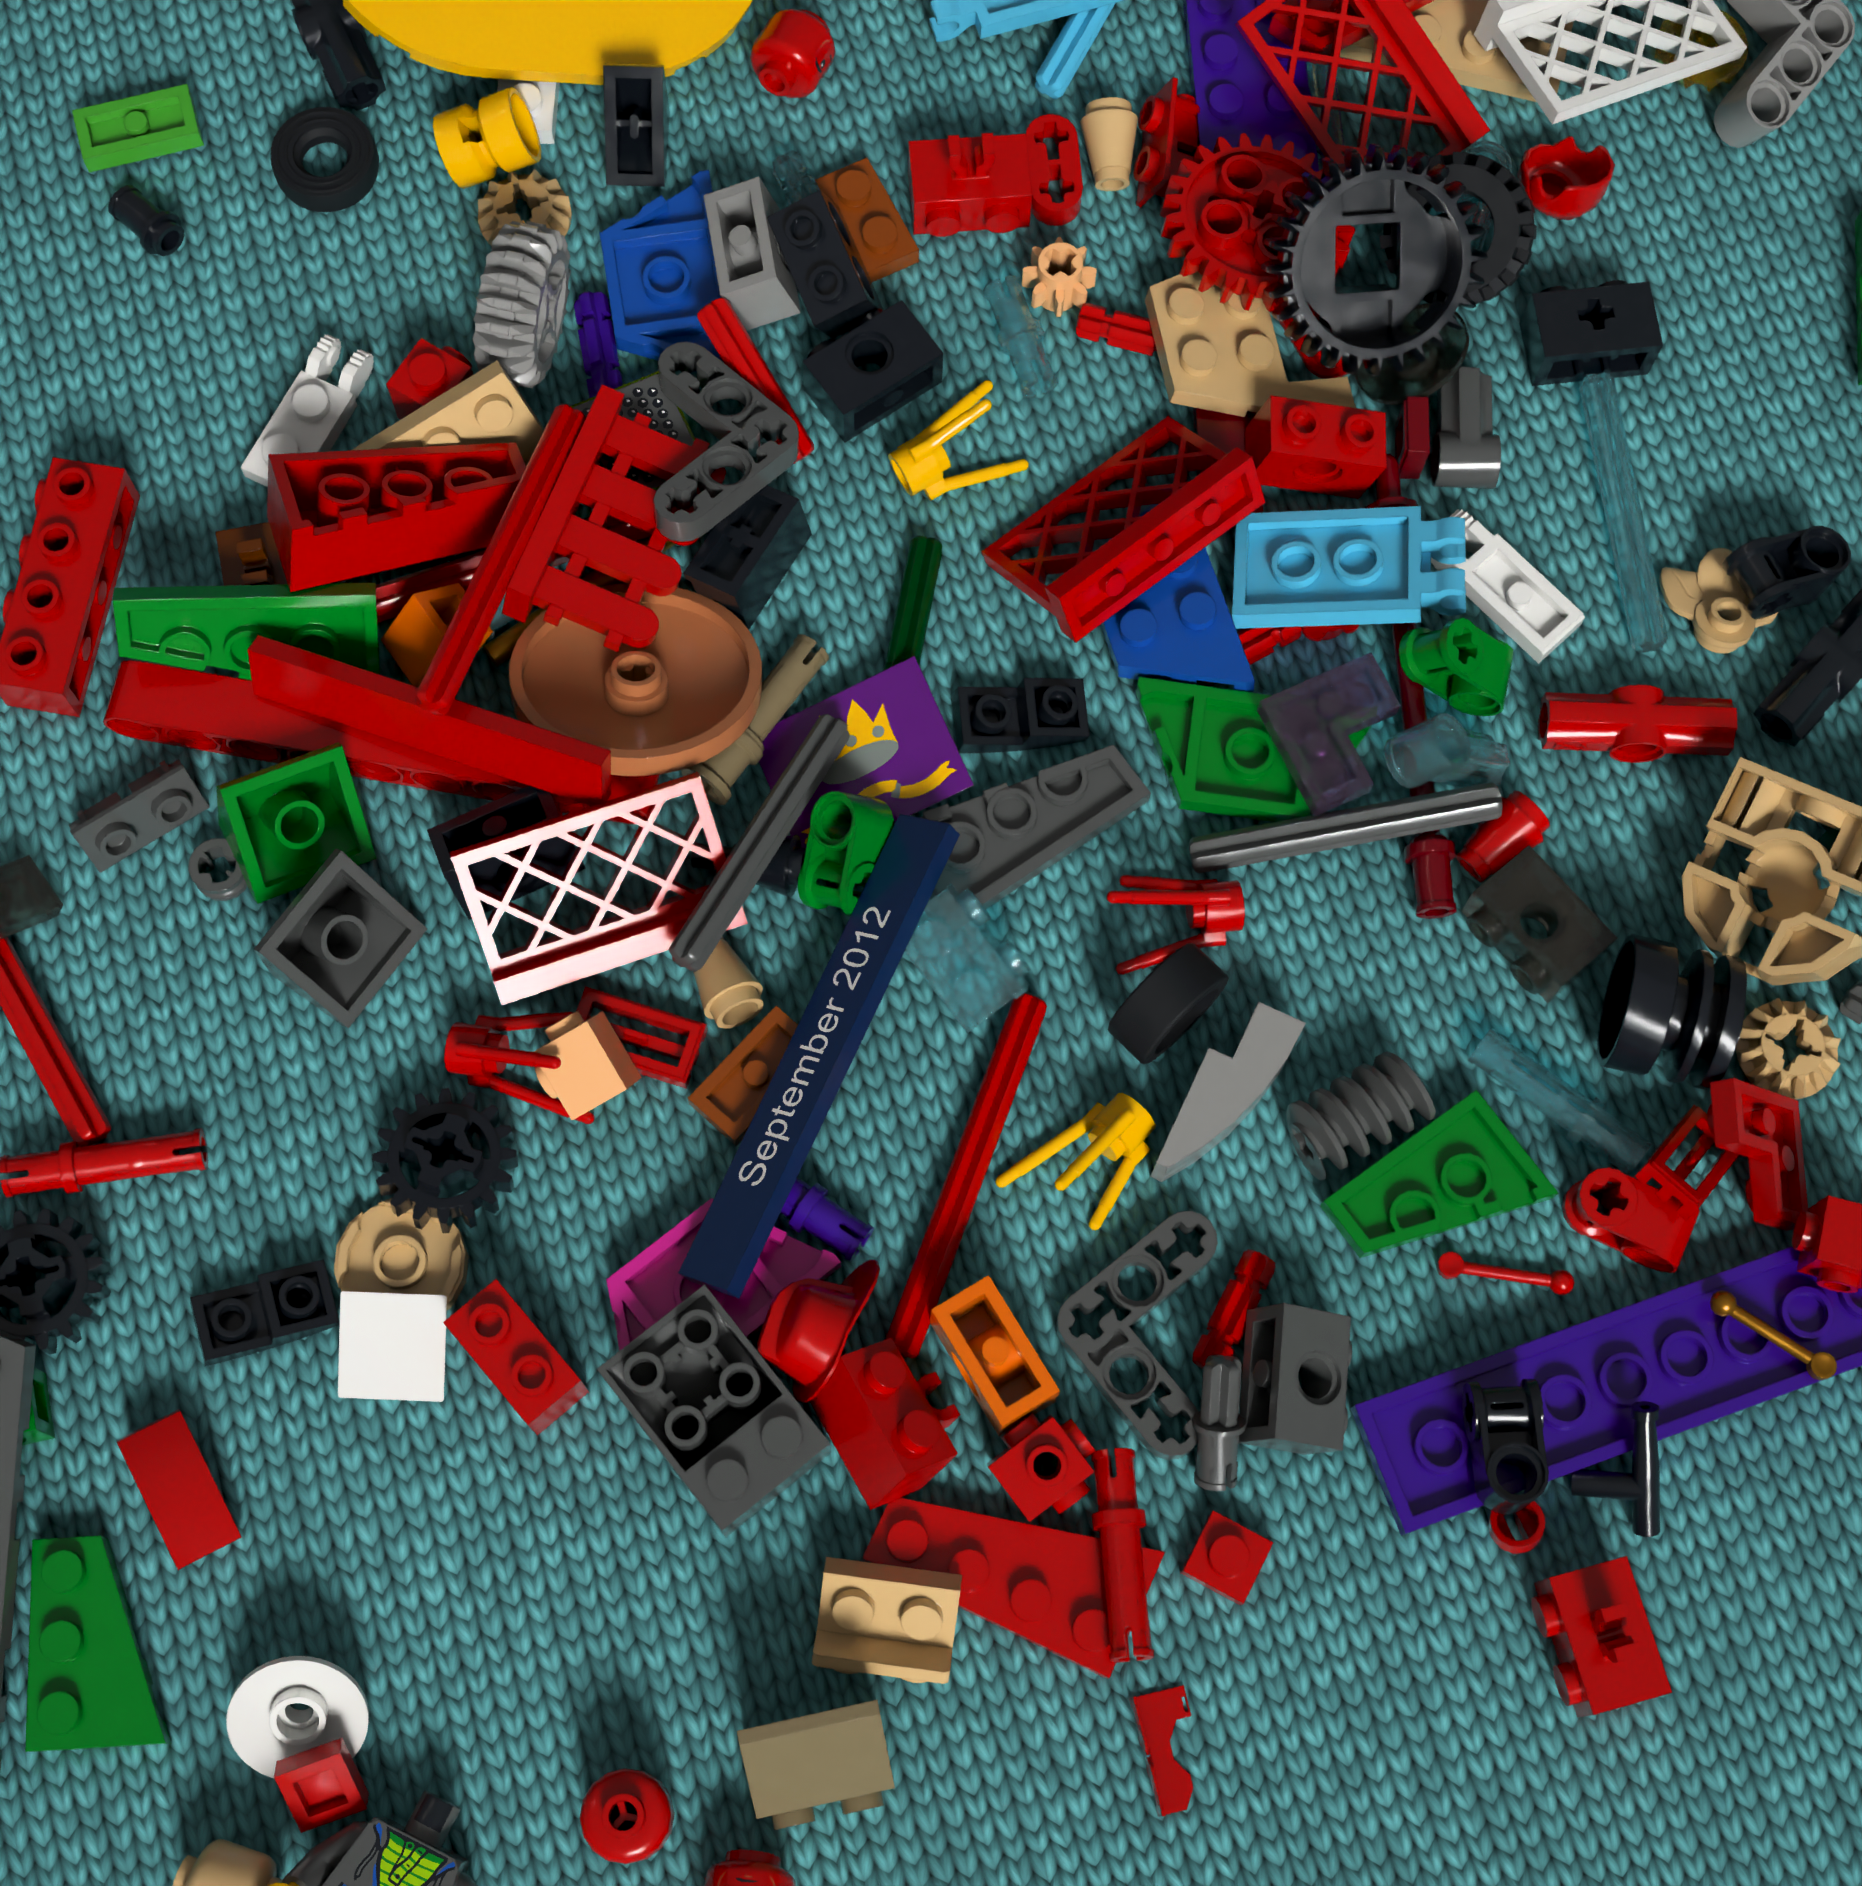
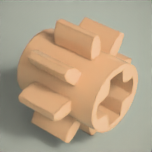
M1057 237L1055 243L1049 244L1044 249L1037 246L1032 247V266L1023 268L1021 285L1025 288H1034L1032 291L1031 307L1035 309L1042 306L1054 312L1056 317H1061L1063 311L1069 310L1074 305L1082 308L1083 304L1087 301L1088 292L1086 289L1095 287L1097 268L1084 266L1087 252L1085 246L1077 249L1071 244L1064 243L1061 237Z

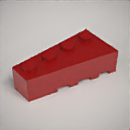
M517 443L268 454L267 518L290 592L486 548L526 468Z

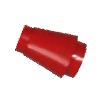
M1517 790L1513 791L1507 798L1501 797L1503 804L1502 816L1498 819L1480 822L1464 844L1463 849L1456 855L1457 861L1464 870L1479 882H1483L1489 875H1493L1544 841L1542 833L1550 827V822L1543 811L1530 798Z

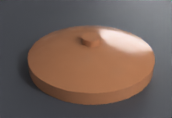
M613 584L602 586L601 588L624 597L630 584ZM679 587L668 596H656L645 591L639 604L651 609L656 614L659 621L656 637L650 645L643 648H635L622 643L618 652L603 646L606 635L562 617L558 627L543 621L545 610L527 626L512 651L509 663V682L515 715L520 721L610 750L611 775H659L679 771L704 762L732 745L744 733L756 715L762 694V661L760 651L749 629L730 610L701 594Z

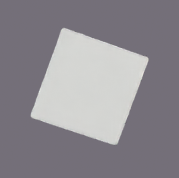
M342 1291L340 1294L338 1397L442 1402L444 1400L446 1326L443 1322L447 1317V1297L445 1295Z

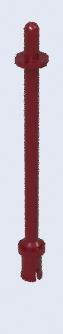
M1386 454L1387 468L1375 480L1377 500L1365 508L1418 506L1416 500L1402 497L1397 460L1391 454ZM1394 623L1391 626L1410 796L1413 797L1436 791L1424 687L1412 682L1406 676L1399 659V644L1402 636L1408 630L1416 629L1417 625L1416 623ZM1440 830L1415 834L1409 845L1404 848L1405 862L1412 865L1417 902L1416 916L1425 919L1447 917L1457 912L1453 897L1450 861L1456 856L1455 845L1453 841L1447 840L1446 836L1440 833Z

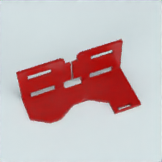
M1184 1685L1137 1697L1133 1696L1129 1698L1131 1709H1133L1144 1756L1150 1755V1757L1145 1758L1148 1778H1150L1158 1817L1187 1810L1194 1788L1191 1775L1174 1759L1170 1745L1176 1720L1191 1716ZM1182 1697H1185L1188 1711L1184 1709Z

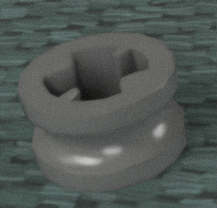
M213 838L204 841L194 849L189 858L188 870L192 881L206 897L215 901H227L238 897L246 890V881L225 838ZM225 857L230 866H235V870L233 873L227 870L225 873L229 878L216 883L210 873H205L207 867L215 868L212 863L214 859Z

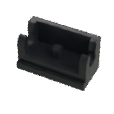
M765 486L714 526L683 573L686 580L691 581L696 593L723 604L748 629L751 628L812 535L799 499L771 486Z

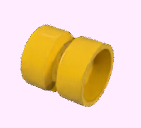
M513 87L482 97L476 110L465 103L440 112L433 117V131L439 154L452 180L460 188L465 189L493 179L496 176L497 167L510 173L538 163L541 160V145L534 120L523 97Z

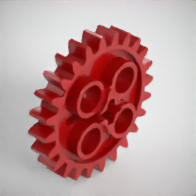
M1241 133L1237 146L1234 148L1221 136L1217 138L1213 152L1199 145L1193 161L1183 158L1177 175H1171L1160 210V216L1165 218L1160 232L1161 237L1172 239L1167 252L1168 257H1185L1180 274L1188 276L1199 272L1202 275L1198 287L1200 292L1208 290L1213 285L1220 287V303L1225 304L1234 293L1241 295L1244 310L1249 311L1254 298H1262L1267 310L1272 312L1279 298L1273 299L1266 296L1263 289L1273 282H1277L1278 275L1263 271L1261 264L1272 259H1278V251L1263 244L1264 239L1275 236L1282 237L1284 228L1277 225L1271 218L1273 213L1290 216L1294 210L1284 196L1287 191L1301 196L1308 192L1301 175L1307 172L1321 179L1322 170L1315 172L1311 168L1315 158L1314 153L1306 154L1299 160L1293 156L1294 142L1292 141L1286 143L1281 151L1273 149L1270 135L1265 134L1259 147L1252 146L1247 134ZM1351 225L1336 227L1335 277L1339 268H1343L1351 249L1349 244L1355 232V228Z

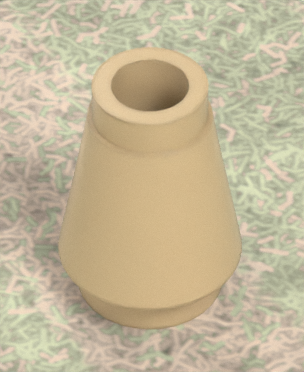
M1105 97L1089 102L1085 107V116L1080 120L1095 179V187L1101 191H1119L1130 185L1129 175L1131 173L1138 117L1132 112L1131 103L1123 98Z
M722 936L704 966L694 972L705 1016L709 1019H714L718 1027L729 1029L747 1023L760 1013L764 1006L760 997L763 987Z

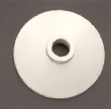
M289 1656L264 1663L243 1678L230 1699L226 1726L228 1737L238 1756L257 1772L274 1778L276 1761L339 1738H343L353 1758L362 1747L367 1734L369 1709L362 1688L341 1667L320 1658ZM302 1703L310 1706V1708L297 1710L292 1708L290 1704Z

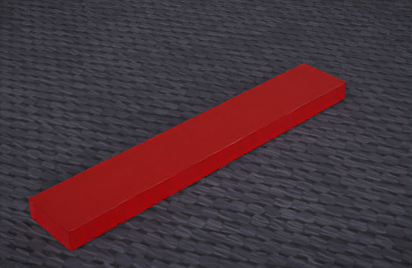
M258 635L247 649L254 695L589 806L606 802L611 795V751L456 699H454L448 713L437 716L430 711L422 710L416 704L415 698L419 687Z

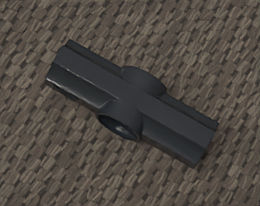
M290 0L294 8L291 11L305 47L312 60L318 59L324 77L340 108L349 107L358 111L374 105L376 99L381 93L386 91L380 71L365 42L367 38L363 26L345 9L342 0Z
M1862 588L1841 611L1839 617L1831 625L1827 622L1790 664L1793 667L1753 713L1760 723L1761 730L1777 743L1784 742L1795 747L1822 719L1828 708L1834 702L1839 704L1862 678Z

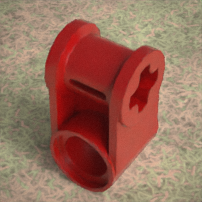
M1609 1167L1597 1169L1572 1185L1565 1193L1562 1203L1564 1218L1573 1230L1623 1253L1630 1260L1642 1266L1665 1273H1675L1677 1271L1700 1210L1698 1209L1685 1221L1676 1213L1682 1204L1677 1198L1672 1196L1665 1203L1655 1195L1659 1190L1658 1188L1648 1184L1644 1185L1639 1180L1624 1174L1620 1170ZM1596 1191L1603 1194L1601 1205L1609 1210L1604 1214L1596 1211L1598 1200L1591 1196Z

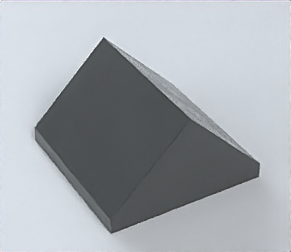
M335 849L257 944L254 951L275 978L338 1023L349 1028L428 928L345 853Z

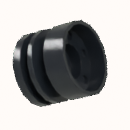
M1635 934L1626 937L1611 970L1604 996L1597 1039V1059L1600 1066L1637 1075H1645L1649 1073L1660 1051L1663 1050L1664 1075L1667 1081L1680 1083L1689 1074V1080L1693 1087L1710 1091V1082L1722 1080L1725 1076L1742 1031L1747 989V973L1744 961L1739 957L1723 955L1714 964L1713 956L1709 951L1698 949L1692 953L1680 975L1678 949L1674 943Z

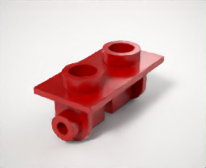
M1172 77L1155 96H1149L1140 111L1138 126L1140 130H1143L1142 147L1134 166V179L1138 181L1136 206L1142 207L1154 194L1165 197L1171 175H1177L1181 160L1186 158L1193 161V156L1179 152L1177 148L1190 153L1197 148V113H1200V107L1196 104V99L1192 95H1177L1178 78Z

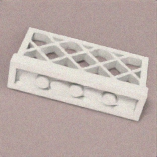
M1489 0L1474 32V36L1485 51L1499 47L1552 125L1738 60L1747 48L1713 0H1686L1689 3L1688 8L1666 0ZM1625 5L1643 11L1642 23L1640 24L1611 14L1612 8ZM1653 15L1683 25L1680 37L1650 27ZM1579 21L1597 27L1595 40L1564 30L1565 24ZM1691 29L1712 35L1719 46L1710 48L1689 41ZM1606 31L1636 41L1634 52L1630 53L1604 44L1603 40ZM1532 37L1551 44L1548 55L1544 56L1525 49L1520 40ZM1645 44L1675 54L1674 61L1662 64L1642 57ZM1561 47L1590 57L1587 69L1585 70L1556 60L1558 48ZM1601 61L1627 70V78L1616 81L1596 74L1597 62ZM1550 77L1581 87L1579 95L1561 100L1549 83Z

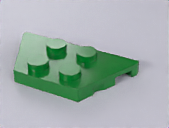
M1145 677L1138 678L1136 688L1137 700L1178 808L1270 822L1310 816L1371 729L1376 716V710Z

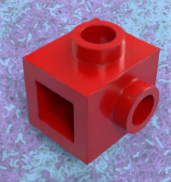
M1031 1413L1001 1437L1008 1448L987 1463L988 1468L1027 1520L1031 1522L1051 1505L1058 1514H1061L1091 1490L1084 1480L1095 1471L1085 1459L1095 1452V1449L1071 1418L1060 1426L1051 1414L1040 1422L1034 1413ZM1043 1452H1051L1057 1456L1055 1470L1045 1475L1037 1473L1033 1467L1035 1458Z

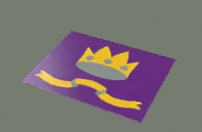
M915 656L778 722L762 742L764 751L763 757L759 761L772 790L820 716L828 714L835 719H842L847 724V731L850 734L849 740L790 830V835L799 836L802 848L807 847L810 818L814 804L822 795L828 792L839 791L878 798L886 802L890 807L894 823H896L900 814L911 816L974 785Z

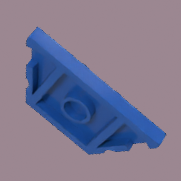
M709 170L699 171L691 176L692 185L670 199L665 200L660 195L644 205L636 216L622 219L600 232L614 334L618 350L659 361L660 354L667 347L675 343L691 342L706 348L723 362L697 318V313L706 304L715 299L722 298L719 291L704 195L713 192Z
M1151 504L1140 516H1143L1158 504ZM1203 548L1101 624L1118 677L1136 680L1139 677L1160 678L1167 681L1197 685L1198 680L1234 685V690L1254 692L1255 679L1206 548Z

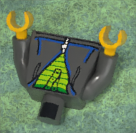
M424 1790L405 1827L386 1817H374L369 1823L354 1821L314 1846L284 1877L282 1883H274L268 1886L477 1885L471 1876L467 1874L470 1861L443 1847L461 1808L436 1794Z

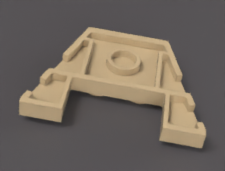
M1199 272L1188 276L1179 274L1149 287L1145 297V304L1169 403L1245 417L1247 411L1257 413L1270 395L1356 408L1348 377L1287 381L1270 312L1265 307L1262 298H1254L1249 311L1243 309L1241 295L1234 293L1225 304L1220 303V287L1213 285L1204 292L1198 290L1202 278Z

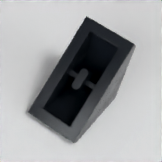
M604 63L606 185L665 187L670 111L664 65Z

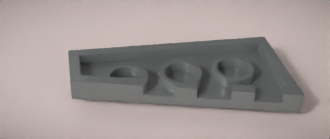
M1111 745L1040 770L1038 776L1008 786L1007 783L984 790L982 796L951 807L947 803L923 812V817L920 818L949 823L960 834L924 910L943 936H947L1147 803L1151 792L1115 745Z

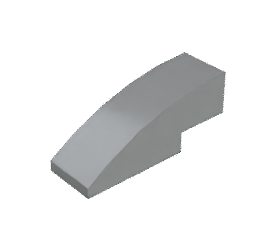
M1258 1002L1233 1058L1208 1048L1150 1177L1163 1182L1195 1163L1224 1140L1256 1107L1278 1077L1306 1023Z

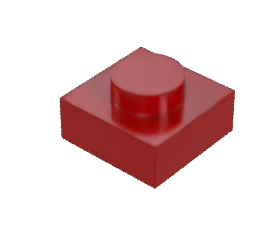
M1213 1510L1209 1514L1181 1574L1241 1606L1244 1604L1274 1542Z
M343 1738L276 1761L274 1779L301 1833L367 1809L369 1792Z

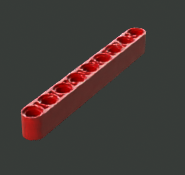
M130 660L119 664L103 720L104 725L108 729L126 737L277 764L339 742L343 747L349 770L353 777L492 801L529 786L254 695L252 680ZM611 775V795L607 801L658 784L659 775ZM553 794L562 813L569 814L590 807L589 805ZM650 806L633 812L645 817ZM620 816L608 819V821L636 825Z

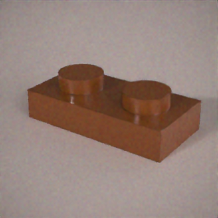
M868 158L815 179V192L821 190L839 206L871 282L919 262V248Z
M775 1006L688 1097L689 1105L735 1146L743 1140L798 1026L778 1006Z

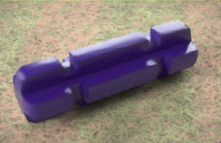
M582 292L579 294V299L574 303L577 324L583 327L578 330L584 370L586 375L591 376V378L586 380L589 398L593 400L596 398L602 384L618 390L623 388L621 372L615 369L620 366L613 324L610 320L606 319L611 317L609 299L603 292Z

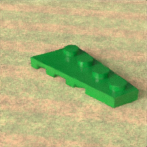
M329 583L290 592L288 584L114 588L113 608L120 657L197 671H204L207 666L237 671L239 672L238 678L252 680L247 649L256 637L260 635L380 674L375 583Z

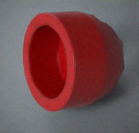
M1535 1501L1531 1502L1521 1511L1513 1513L1519 1532L1524 1540L1514 1539L1504 1518L1507 1514L1491 1511L1489 1532L1493 1541L1500 1549L1511 1554L1527 1553L1534 1549L1541 1541L1545 1529V1516L1541 1507Z

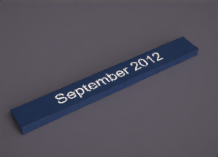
M903 814L899 815L678 1274L690 1282L701 1286L705 1284L707 1288L738 1299L740 1298L960 836L949 823Z

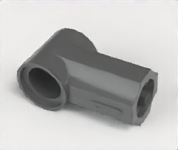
M1458 367L1449 373L1440 374L1437 382L1438 432L1435 434L1431 453L1430 472L1432 486L1494 489L1500 472L1501 441L1499 435L1493 434L1492 376L1482 373L1480 368Z

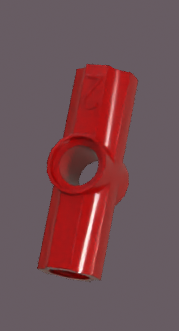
M1651 685L1623 686L1612 690L1609 694L1545 692L1541 699L1538 718V740L1541 741L1542 749L1609 751V756L1614 760L1628 763L1653 761L1663 757L1665 754L1728 756L1734 749L1735 734L1738 728L1737 708H1734L1732 699L1664 696V692L1660 688Z

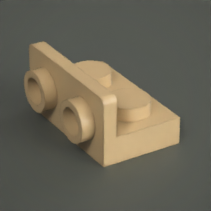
M826 1557L812 1664L816 1667L830 1668L845 1674L860 1672L897 1677L911 1683H948L962 1575Z

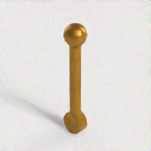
M1720 1290L1712 1295L1710 1306L1716 1315L1732 1316L1804 1362L1806 1370L1812 1378L1824 1380L1836 1373L1837 1363L1831 1354L1826 1352L1814 1354L1737 1305L1736 1298L1731 1292Z

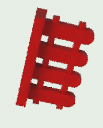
M602 384L510 579L502 614L526 623L532 607L535 605L546 610L543 621L558 627L562 617L606 635L603 646L618 652L622 643L635 648H643L650 645L656 637L659 628L656 614L651 609L639 604L644 592L646 591L656 596H668L675 592L679 585L682 574L679 563L674 558L662 553L667 541L680 546H688L694 544L699 539L679 542L663 536L657 529L655 522L654 497L657 490L627 478V474L631 466H634L667 481L707 451L710 443L695 438L692 446L675 440L650 429L649 426L652 418L638 412L634 421L620 416L625 394ZM603 454L616 459L611 471L599 466ZM725 467L715 470L710 475L712 479L723 484L726 475ZM697 488V494H700L701 491ZM581 503L593 508L588 521L575 516ZM675 506L671 508V513L674 514L680 509ZM693 506L686 509L685 511H687L689 514L692 513ZM610 515L651 533L652 536L648 545L645 546L603 528L608 516ZM557 554L570 559L564 572L551 567ZM585 566L630 584L625 596H619L580 579Z

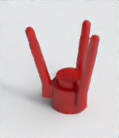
M1123 875L1119 879L1121 886L1144 890L1109 891L1106 896L1109 903L1185 905L1189 928L1201 929V934L1120 962L1116 966V972L1120 975L1161 963L1187 943H1193L1199 949L1203 947L1225 946L1226 932L1241 931L1244 926V897L1238 880L1218 882L1217 879L1186 880Z
M574 1012L510 1017L478 1015L475 1024L456 1022L449 1030L446 1039L445 1067L449 1073L468 1075V1084L470 1086L491 1088L568 1118L569 1115L559 1099H554L547 1094L494 1075V1073H502L507 1063L549 1069L559 1068L561 1066V1059L557 1056L509 1049L508 1036L502 1035L500 1032L550 1027ZM588 1111L574 1120L591 1124L594 1122L595 1116Z

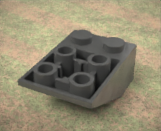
M705 1284L597 1368L601 1376L725 1537L729 1536L831 1453L830 1442Z

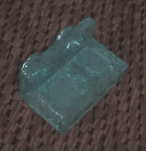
M950 883L928 901L904 952L966 1033H968L1013 998L1017 999L1027 992L1029 983L1023 975L1030 971V968L1019 951L1008 939L999 945L984 926L991 917L974 893L968 888L959 893L953 884Z

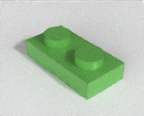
M187 84L72 110L82 158L89 173L204 146L193 97Z

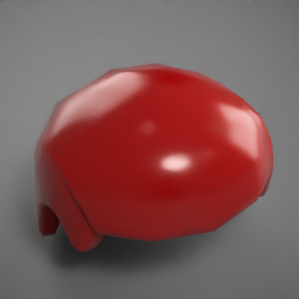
M1568 136L1553 145L1537 144L1527 149L1521 159L1516 177L1526 188L1525 191L1529 199L1532 200L1534 209L1558 220H1572L1593 210L1597 206L1611 181L1615 164L1608 150L1603 145H1598L1590 152H1584L1577 147L1574 137Z

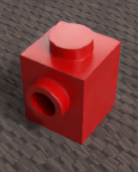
M420 338L386 383L398 419L401 420L472 376L473 367L469 360L452 347L443 346L440 349Z
M1828 1195L1808 1208L1807 1212L1802 1211L1800 1213L1792 1238L1793 1249L1800 1251L1796 1272L1817 1277V1285L1831 1291L1856 1293L1858 1288L1862 1289V1204Z

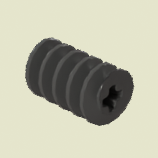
M1386 1051L1375 1057L1373 1066L1362 1064L1354 1068L1351 1078L1341 1076L1331 1082L1330 1091L1319 1088L1311 1092L1308 1104L1300 1100L1289 1104L1286 1110V1119L1291 1140L1298 1156L1308 1171L1321 1181L1326 1179L1322 1159L1327 1157L1339 1170L1348 1167L1345 1146L1349 1145L1359 1156L1366 1157L1370 1154L1367 1134L1371 1132L1380 1143L1387 1145L1392 1142V1134L1388 1122L1393 1120L1403 1132L1408 1133L1414 1130V1122L1410 1110L1414 1108L1427 1121L1435 1118L1436 1110L1431 1096L1418 1075L1400 1057Z

